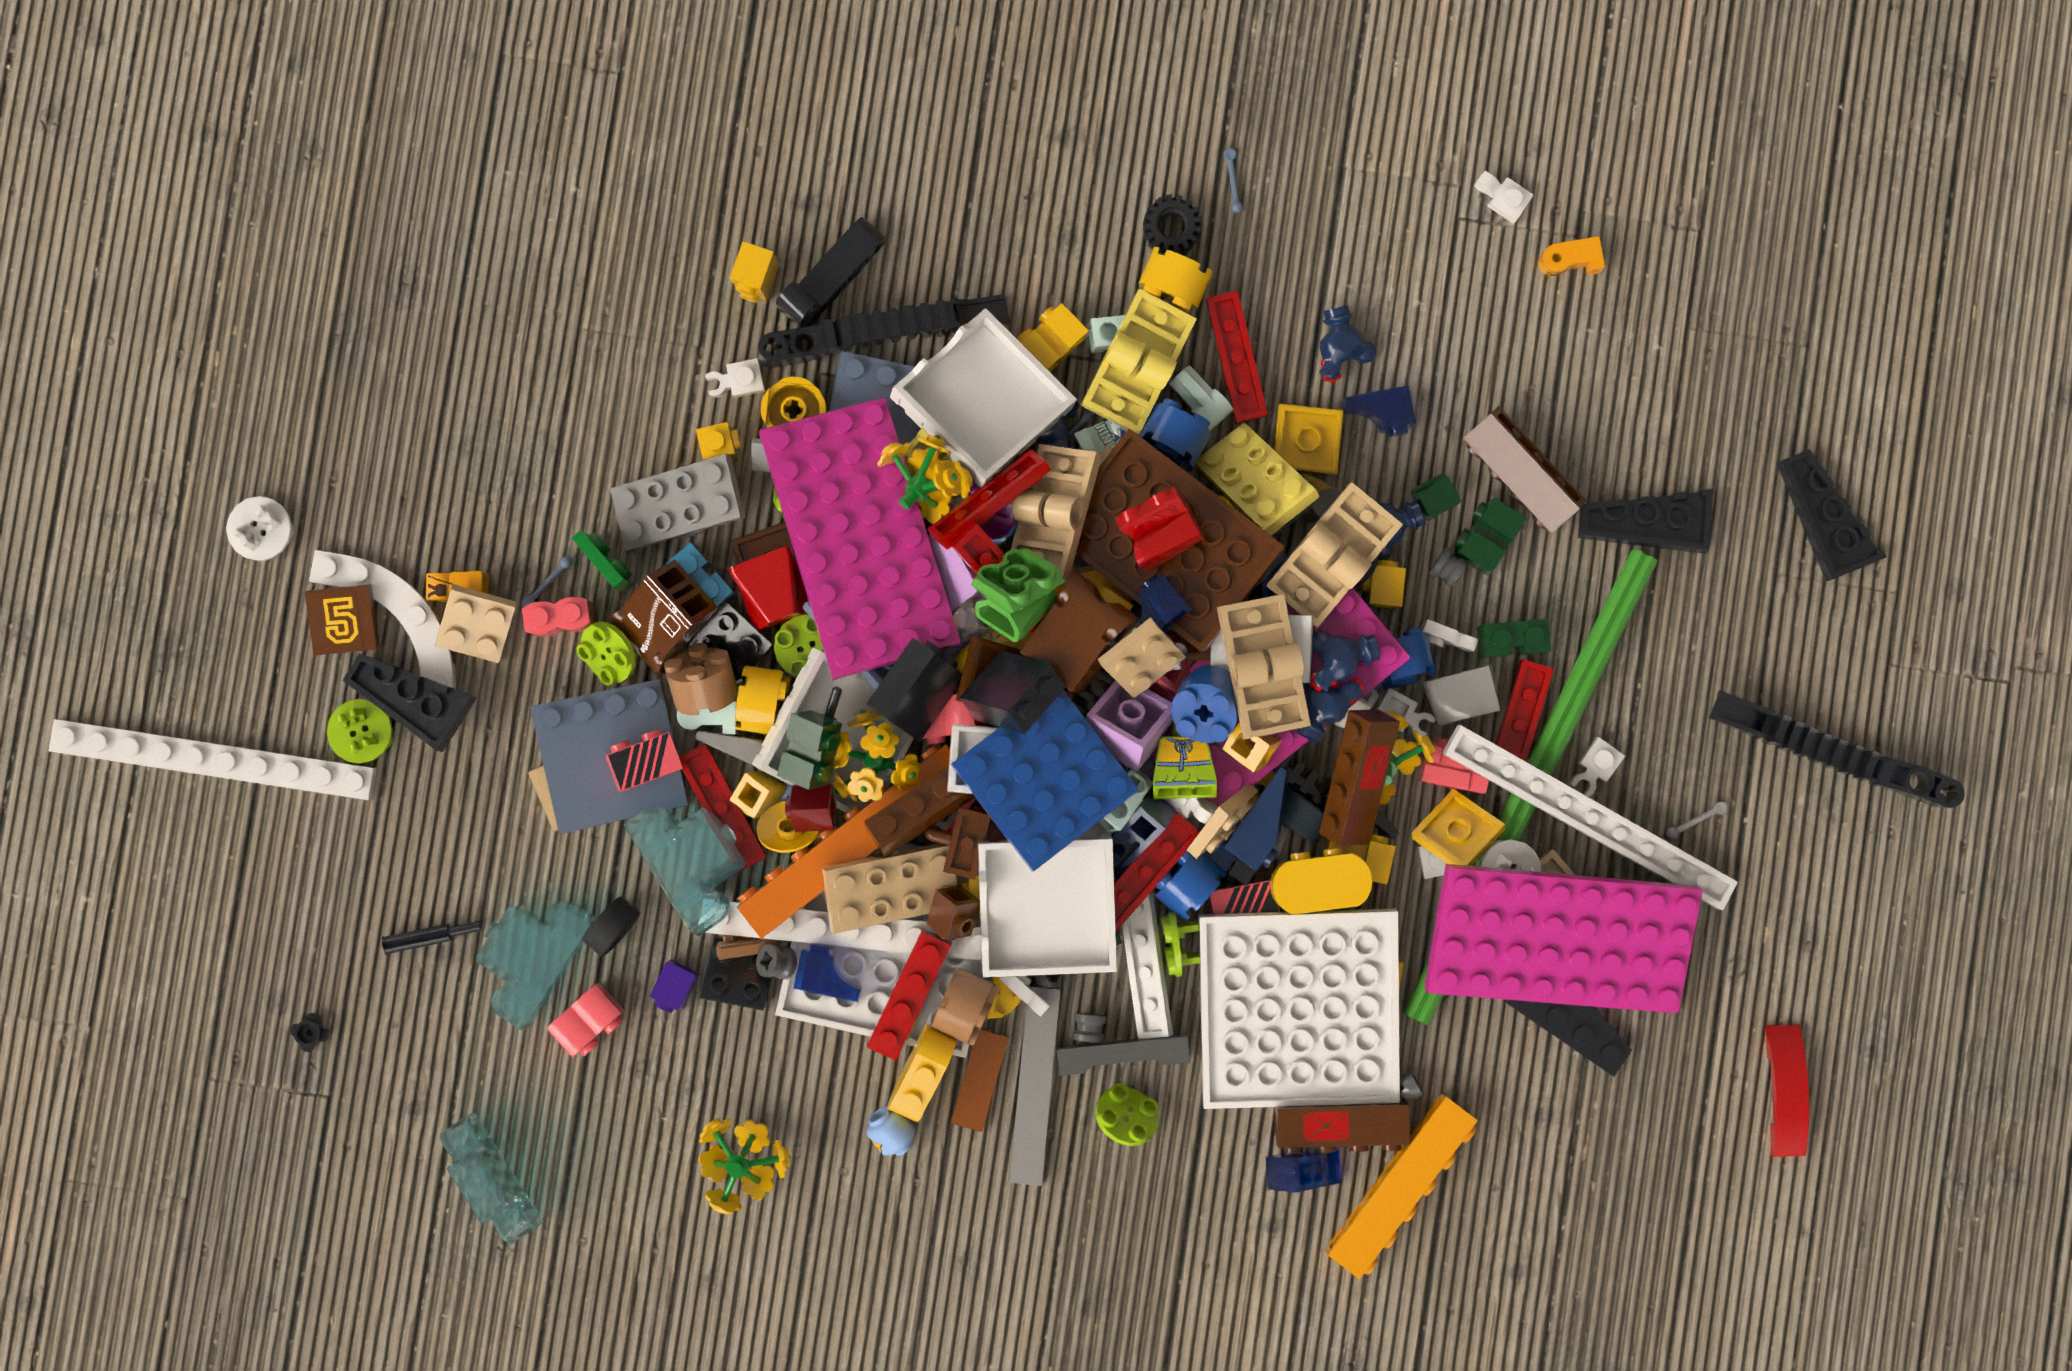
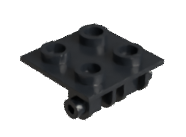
M724 600L689 646L695 643H706L707 647L728 651L738 687L746 677L742 676L745 665L755 666L774 646H772L773 643L770 638L763 635L748 618H745L735 609L734 605Z
M714 938L699 998L764 1011L769 999L768 991L772 977H763L758 973L756 967L758 954L719 960L716 955L717 943L719 941L722 942L723 939Z

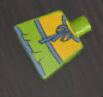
M1174 723L1172 725L1173 737H1162L1159 739L1153 778V799L1217 797V779L1208 743L1197 742L1180 736L1176 731Z

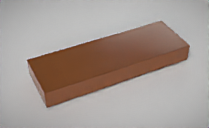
M981 1029L974 1046H972L951 1124L979 1132L983 1131L1009 1036Z

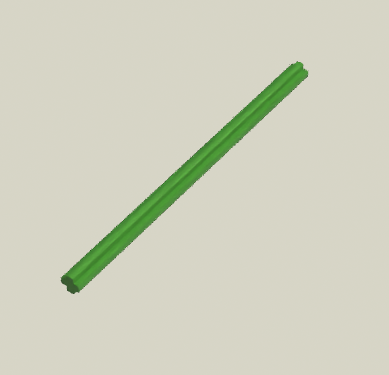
M1636 549L1631 550L1527 760V763L1550 776L1553 775L1658 562L1654 557L1648 556ZM1511 793L1498 820L1505 824V831L1497 840L1512 839L1520 841L1536 807ZM1481 857L1478 859L1475 866L1479 867ZM1428 960L1402 1013L1429 1026L1444 994L1427 993L1424 989Z

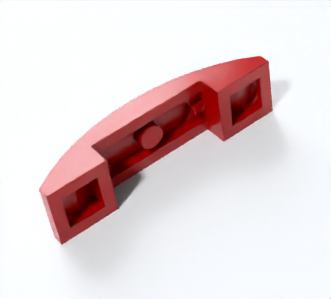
M1798 1024L1765 1025L1767 1058L1771 1059L1773 1123H1770L1771 1156H1806L1809 1131V1089L1801 1028Z

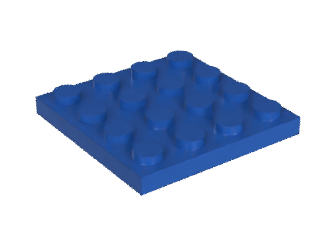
M1064 690L1025 734L999 727L951 764L1032 872L1139 791Z

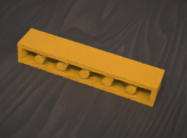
M1441 1093L1411 1132L1410 1145L1401 1146L1402 1150L1397 1151L1324 1249L1327 1255L1358 1279H1361L1364 1273L1369 1275L1378 1264L1379 1259L1376 1257L1384 1247L1388 1249L1395 1242L1398 1236L1396 1230L1403 1221L1407 1223L1415 1215L1418 1209L1416 1203L1422 1195L1428 1196L1438 1182L1435 1178L1442 1168L1447 1170L1453 1164L1457 1157L1455 1151L1462 1142L1466 1144L1473 1137L1477 1130L1474 1125L1478 1120Z

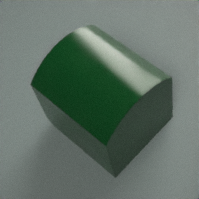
M1441 473L1411 490L1412 499L1414 501L1417 500L1424 520L1427 521L1434 519L1462 502L1445 473Z

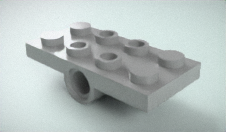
M723 454L610 488L625 551H633L671 539L695 536L705 532V529L746 518L731 455Z

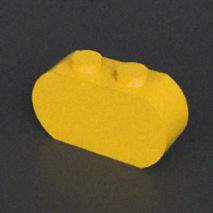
M1343 847L1324 849V856L1311 857L1310 851L1290 854L1291 860L1282 861L1275 868L1270 881V890L1276 904L1284 911L1293 915L1360 906L1371 892V871L1365 861L1353 853H1343Z
M930 1024L924 1026L897 1079L888 1102V1110L919 1122L950 1062L957 1039L937 1031Z

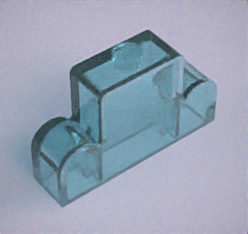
M659 806L645 809L624 824L630 837L689 932L701 936L727 916L730 907L728 898L714 888L745 866V860L733 843L737 838L727 824L722 825L717 816L705 808H701L679 823L678 818L674 814Z
M563 901L553 904L547 910L545 922L521 906L509 907L499 922L494 920L485 932L484 937L487 938V941L476 956L477 963L508 983L493 993L491 998L493 1011L521 1031L529 1028L584 943L582 940L583 936L597 917L574 902Z
M475 1112L467 1115L440 1133V1139L444 1148L455 1160V1163L447 1167V1170L482 1224L492 1219L502 1239L506 1243L512 1244L544 1222Z

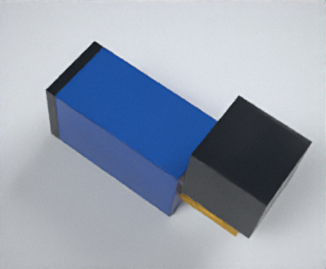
M1222 843L1213 853L1204 852L1223 870L1227 871L1229 869L1227 873L1244 885H1247L1256 870L1224 848L1225 845Z

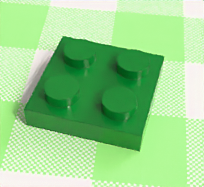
M580 530L571 538L613 588L625 594L634 586L628 579L633 574L620 560L618 561L615 557L610 558L608 553L612 550L600 536H597L594 532L589 535Z

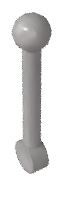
M1721 801L1716 802L1709 811L1676 828H1668L1666 836L1674 840L1678 837L1679 833L1715 814H1725L1728 809L1727 804Z

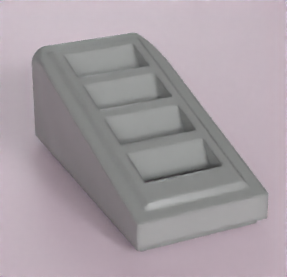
M698 731L695 736L696 740L751 765L763 747L762 740L707 731Z

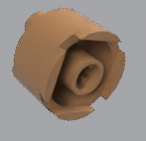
M695 643L688 647L687 652L664 663L676 710L680 713L699 715L698 710L709 708L710 713L727 707L736 699L737 684L728 651L707 647L706 643Z
M957 968L931 1027L974 1046L1000 986L969 971Z

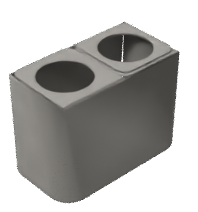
M1491 665L1422 682L1431 715L1436 719L1434 721L1435 726L1451 724V722L1455 723V721L1458 722L1500 711Z

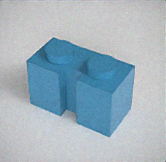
M691 542L666 563L668 564L676 560L718 608L724 600L730 602L737 596L717 572L711 576L708 574L707 570L712 565Z

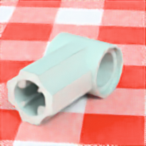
M1190 365L1183 369L1169 383V386L1191 409L1192 416L1193 414H1198L1210 422L1209 431L1233 411L1227 399L1216 389L1212 390Z

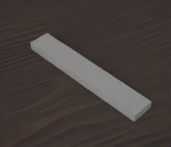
M1029 986L1049 1005V1008L1040 1017L1026 1004L1009 1183L1042 1186L1061 989Z

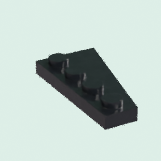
M1810 449L1776 463L1826 582L1887 557L1881 548L1877 549L1869 538L1871 534L1865 525H1860L1851 513L1850 509L1852 507L1845 498L1841 499L1833 488L1834 482Z
M1713 489L1695 493H1673L1669 496L1660 497L1646 496L1634 500L1620 499L1585 503L1580 508L1578 538L1706 554L1710 547Z
M360 653L342 680L434 750L444 752L477 699L476 696Z
M1504 1000L1506 1004L1613 1077H1615L1632 1051L1628 1044L1593 1006Z

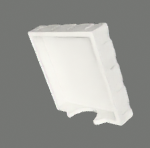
M986 308L968 324L962 325L950 342L929 360L923 358L907 376L893 387L890 396L920 428H923L931 436L939 435L941 437L940 440L946 442L944 449L952 452L950 455L951 459L954 462L959 461L961 467L967 468L974 482L980 488L1008 467L1014 458L1026 451L1035 443L1040 435L1043 436L1058 422L1060 417L1069 413L1077 400Z
M812 648L807 657L809 659L805 667H802L792 686L794 688L785 699L775 724L771 726L762 743V749L752 762V765L790 785L797 784L778 777L777 773L782 752L788 750L790 740L786 739L791 713L812 710L819 714H825L832 688L835 686L842 689L834 715L836 721L842 723L841 732L848 733V742L852 744L851 750L867 752L860 745L861 738L867 735L864 726L851 728L848 727L847 723L854 720V714L862 709H872L866 703L875 692V689L861 673L832 681L824 652ZM883 717L871 725L878 727L882 723H888L892 726L893 734L899 737V743L894 746L895 754L892 756L893 763L896 764L899 759L904 758L914 738ZM849 756L847 765L845 767L839 766L837 769H833V772L835 771L842 781L845 782L850 778L853 771H859L865 766L864 760ZM888 768L885 771L878 772L876 777H881L884 780V785L888 788L894 771ZM832 775L828 784L831 783L837 808L844 812H848L857 804L863 808L872 801L869 799L867 802H862L858 795H854L857 799L856 802H854L850 795L844 799L841 794L835 793L836 788L832 783L837 780L836 777Z
M1099 836V838L1078 837L1034 872L1028 868L1008 840H999V842H990L989 840L978 841L983 977L1117 972L1113 839L1111 836Z

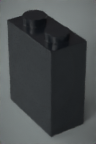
M912 638L866 704L920 742L958 689L962 674L956 670L958 663L944 654V651L928 640L923 645Z
M1001 651L959 698L976 721L1025 734L1066 688V685L1050 663Z

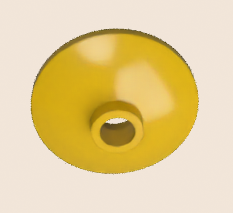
M785 801L769 807L759 818L756 827L757 836L762 845L769 850L780 853L801 850L810 845L820 833V831L795 832L792 820L786 818Z

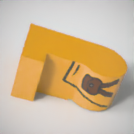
M1600 236L1550 245L1539 258L1540 270L1549 277H1556L1564 272V270L1583 267L1586 268L1588 276L1600 274L1605 268Z
M483 571L426 574V600L447 602L452 584L489 594V574Z

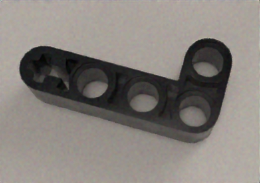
M863 217L859 218L799 284L793 281L781 292L776 300L778 309L799 328L811 326L881 250L887 238Z

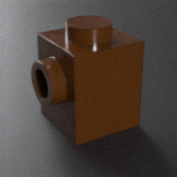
M961 885L936 889L926 924L936 931L939 937L945 940H955L956 938L971 936L979 911L980 900Z

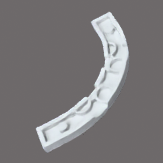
M319 550L314 551L309 582L335 587L371 584L373 599L385 606L400 621L410 636L417 654L420 675L456 689L455 664L452 661L451 650L435 646L441 621L431 605L410 583L383 566L343 554Z

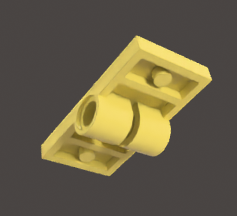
M1138 289L1081 406L1126 430L1129 428L1137 435L1140 434L1161 390L1168 383L1176 367V360L1194 326L1196 318L1148 292Z
M1245 422L1201 455L1195 464L1198 470L1236 507L1237 511L1270 536L1319 498L1316 489Z

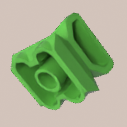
M1027 548L1008 551L1003 556V562L999 564L982 566L977 572L978 576L970 584L984 596L975 605L976 617L1011 641L1017 642L1021 640L1057 602L1055 588L1065 582L1058 567Z

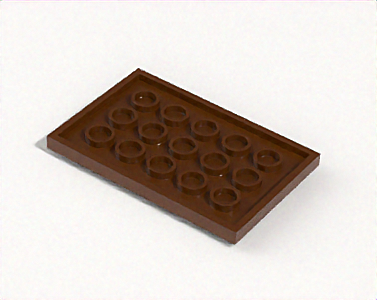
M1128 428L1098 469L1076 555L1194 647L1205 653L1221 633L1217 607L1244 602L1286 547ZM1175 486L1186 497L1205 538L1148 572L1138 566L1134 554V539L1119 530L1115 518L1127 509L1148 501L1153 495Z

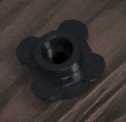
M316 1013L308 1014L304 1021L299 1024H293L290 1029L291 1035L301 1045V1049L304 1052L313 1051L316 1044L321 1041L325 1042L330 1037V1031L327 1028H323L319 1022L320 1017ZM309 1029L313 1031L311 1036L307 1033Z

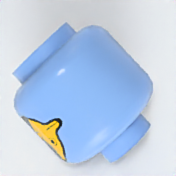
M884 1106L874 1112L868 1119L867 1136L881 1154L885 1156L893 1154L901 1156L912 1147L911 1141L915 1136V1127L908 1118L888 1110L887 1106Z

